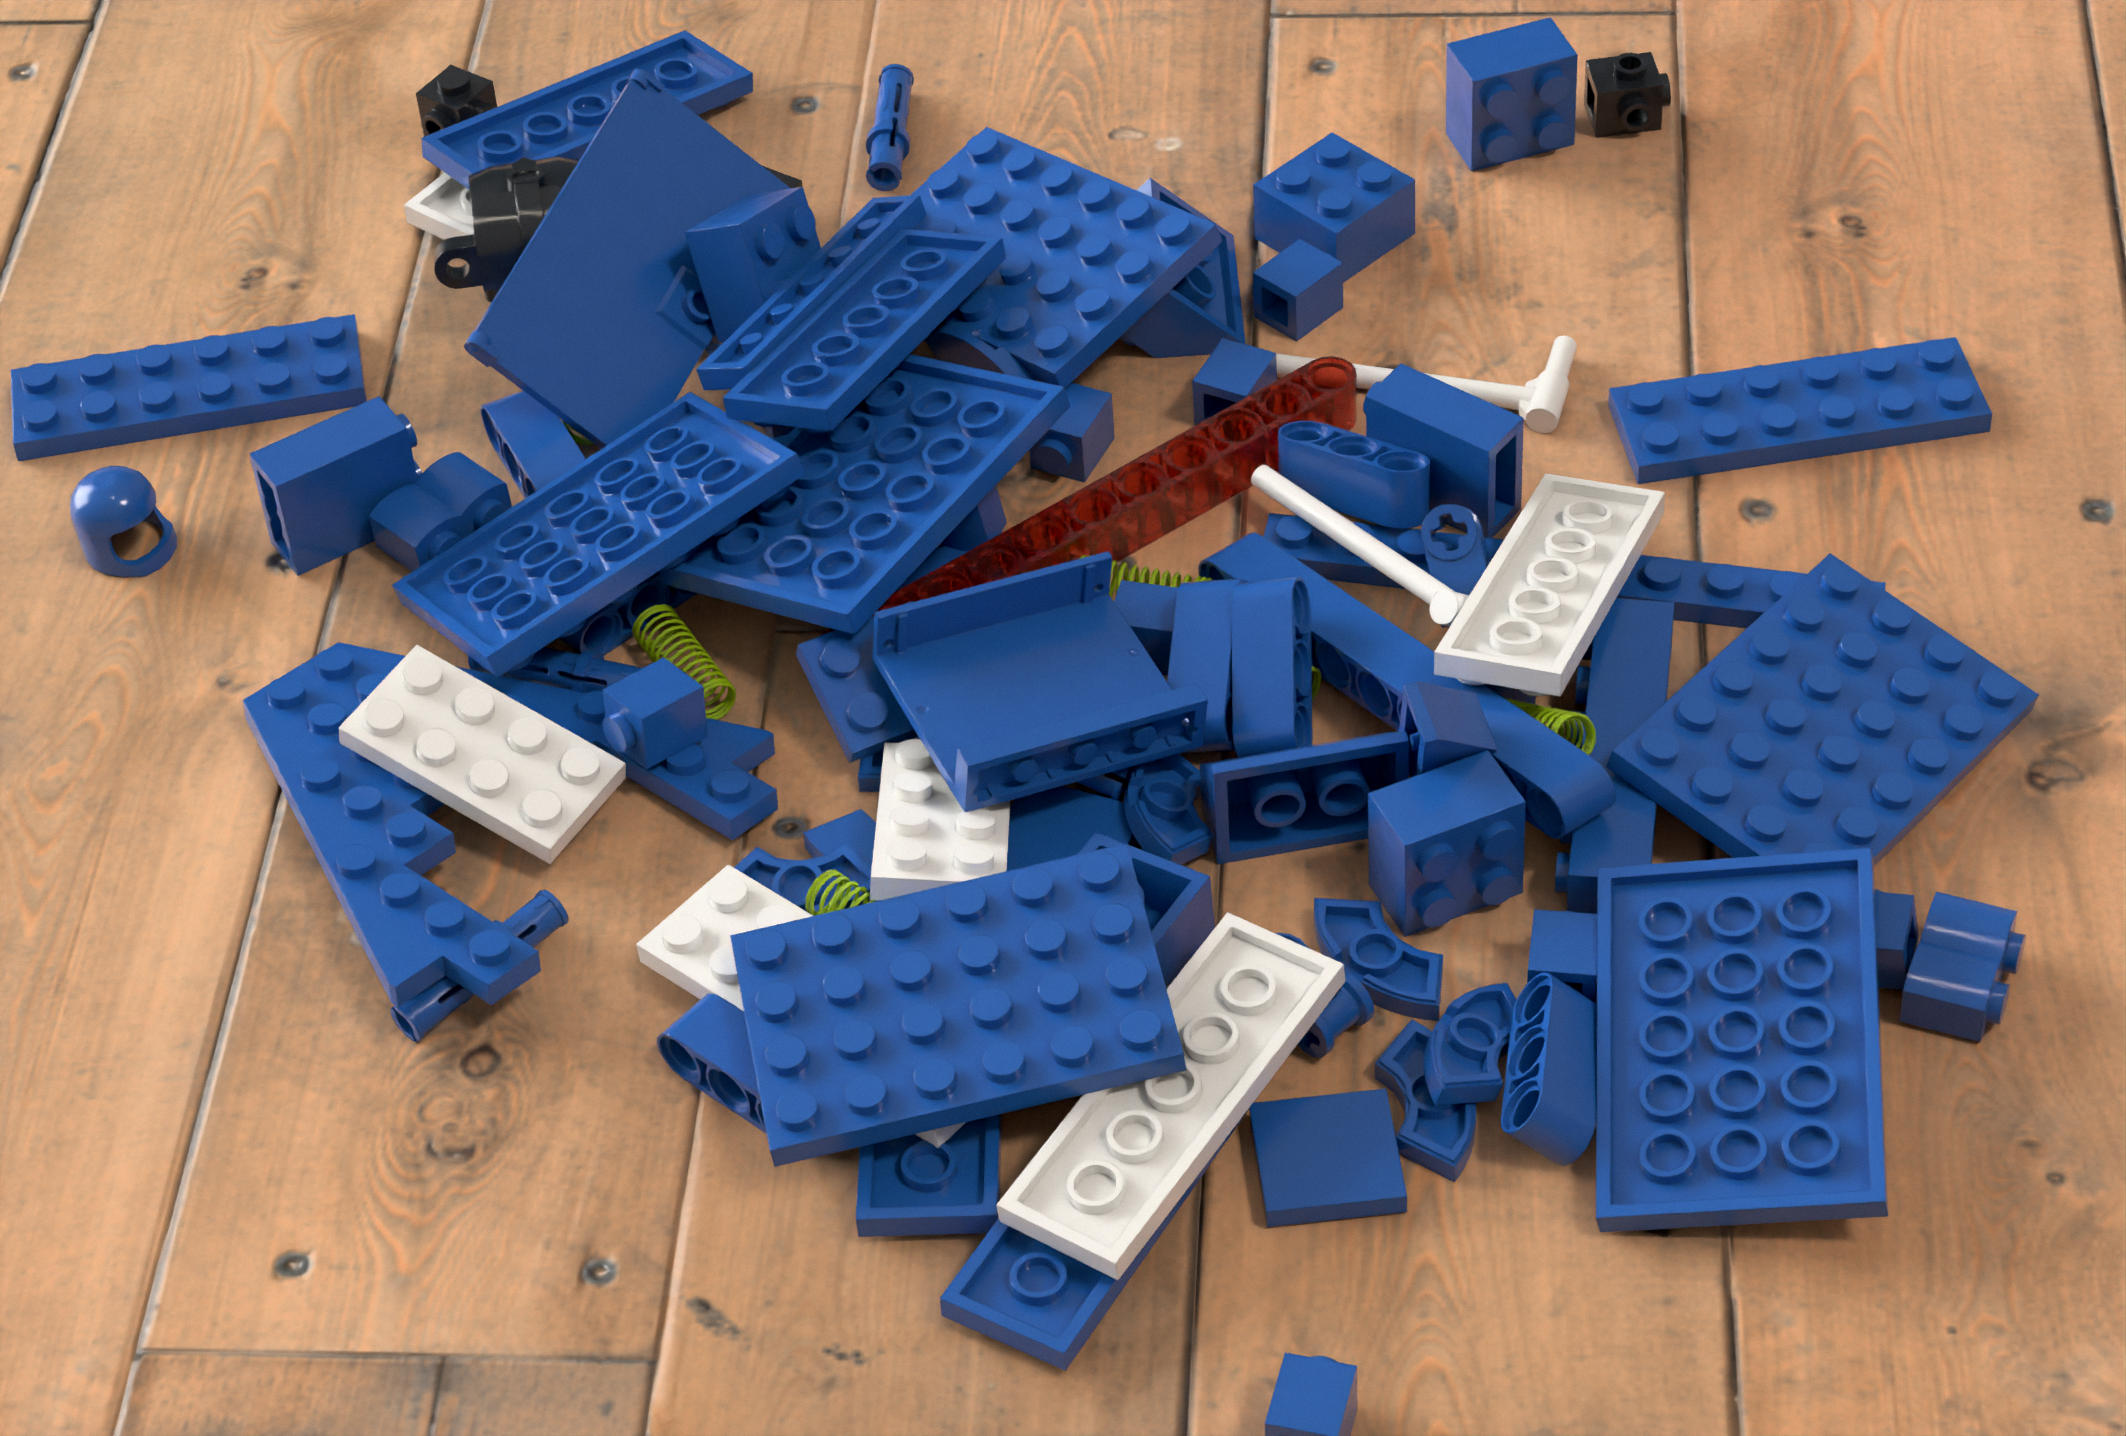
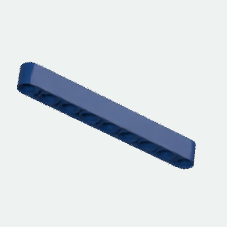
M1255 532L1249 533L1199 563V576L1201 578H1211L1212 580L1246 579L1248 582L1301 577L1306 584L1310 599L1312 665L1320 670L1323 680L1398 732L1404 684L1418 681L1476 693L1498 750L1492 756L1526 801L1525 820L1554 839L1562 838L1606 811L1615 803L1614 785L1606 770L1594 758L1484 684L1468 685L1458 681L1456 678L1434 675L1433 650L1263 536Z

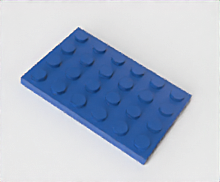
M988 127L972 137L966 146L940 169L933 172L927 181L911 194L921 196L927 214L914 228L915 230L1002 237L1006 259L941 323L958 322L980 330L981 335L977 338L990 344L995 349L1004 346L1034 378L1044 383L1065 388L1223 242L1215 223Z
M909 354L832 431L812 433L805 428L795 427L780 444L797 453L806 474L791 483L788 491L780 498L771 502L761 503L741 516L737 525L730 531L722 535L711 536L688 551V556L677 566L660 570L662 580L668 586L855 634L1071 407L1065 387Z
M689 392L394 583L392 587L403 606L498 678L504 673L519 670L532 660L535 652L555 639L570 636L580 630L588 617L608 604L618 603L630 597L636 591L637 585L653 574L680 564L688 556V551L709 537L722 535L730 531L737 525L741 516L759 504L780 498L788 491L789 485L805 475L806 472L797 453L740 420L727 419L726 412Z
M1830 553L1612 750L1606 767L1733 858L1871 848L1875 866L2032 711L2039 694Z
M1127 843L730 935L768 1144L775 1167L1187 1070L1184 1052Z
M1871 848L1598 868L1596 1220L1600 1232L1887 1217L1888 1194L1875 882Z

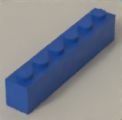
M1616 598L1581 659L1591 660V667L1578 666L1575 704L1586 705V712H1573L1584 714L1593 722L1596 730V743L1593 752L1589 756L1600 763L1608 773L1614 785L1616 797L1612 807L1560 838L1561 844H1571L1570 853H1557L1555 892L1567 893V911L1597 914L1598 868L1652 864L1658 804L1606 766L1612 750L1667 701L1675 602ZM1577 722V739L1574 744L1575 746L1577 745V742L1579 740V728ZM1583 723L1582 725L1584 729V734L1580 749L1583 747L1586 738V731ZM1571 728V740L1573 737V728Z

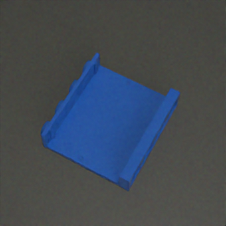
M1109 551L874 612L872 660L964 812L985 808L1203 746L1208 699L1197 683L1171 689L1109 595L1113 558Z

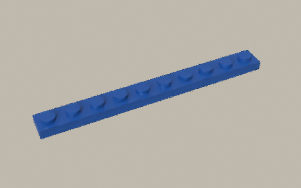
M1269 514L1263 537L1325 579L1405 589L1298 515ZM1352 522L1428 574L1430 573L1421 539V529L1391 528ZM1436 532L1438 541L1449 542L1452 550L1459 548L1458 538L1462 536L1461 534ZM1484 537L1489 559L1492 560L1504 539ZM1640 555L1617 598L1675 602L1673 620L1748 628L1798 583L1806 573ZM1872 581L1885 590V582Z

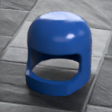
M109 466L89 473L76 485L70 497L71 520L86 561L93 569L105 575L144 577L159 570L171 559L177 548L175 530L172 523L157 509L156 492L152 484L142 473L125 466ZM142 521L150 522L161 528L163 536L158 545L148 554L136 560H125L116 555L111 542V537L114 534L124 532L140 524Z

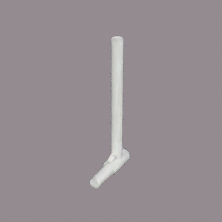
M1569 336L1557 337L1554 340L1545 371L1538 378L1526 382L1525 387L1435 374L1427 375L1501 408L1519 410V415L1524 418L1531 430L1543 434L1550 433L1558 425L1570 385L1567 377L1577 344ZM1276 353L1277 377L1369 390L1373 384L1378 381L1382 382L1394 370Z
M1261 465L1254 471L1251 478L1253 486L1430 605V615L1434 622L1451 626L1469 595L1455 592L1269 466Z

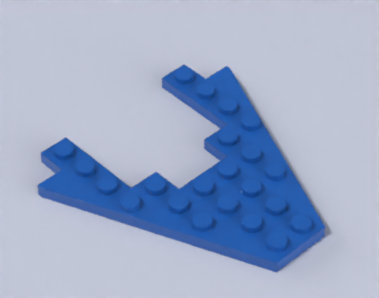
M338 642L243 699L246 721L392 1004L400 1007L444 976H447L492 1005L541 972L538 950L421 876L456 853L453 832L427 817L445 804L340 744L339 727L402 661L405 657L404 655ZM457 667L625 762L626 777L731 840H734L778 810L777 789L748 773L775 754L774 734L767 730L706 718V738L646 770L624 752L616 751L606 739L602 727V722L605 718L603 691L597 690L581 693L506 676H499L497 678L491 673Z

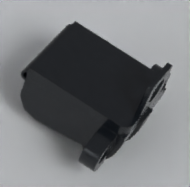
M523 157L515 163L489 166L469 175L474 234L445 239L436 247L433 259L437 279L443 285L453 289L483 286L486 300L492 303L580 159L552 157L531 160ZM457 258L467 262L461 267H452L448 264L451 260Z

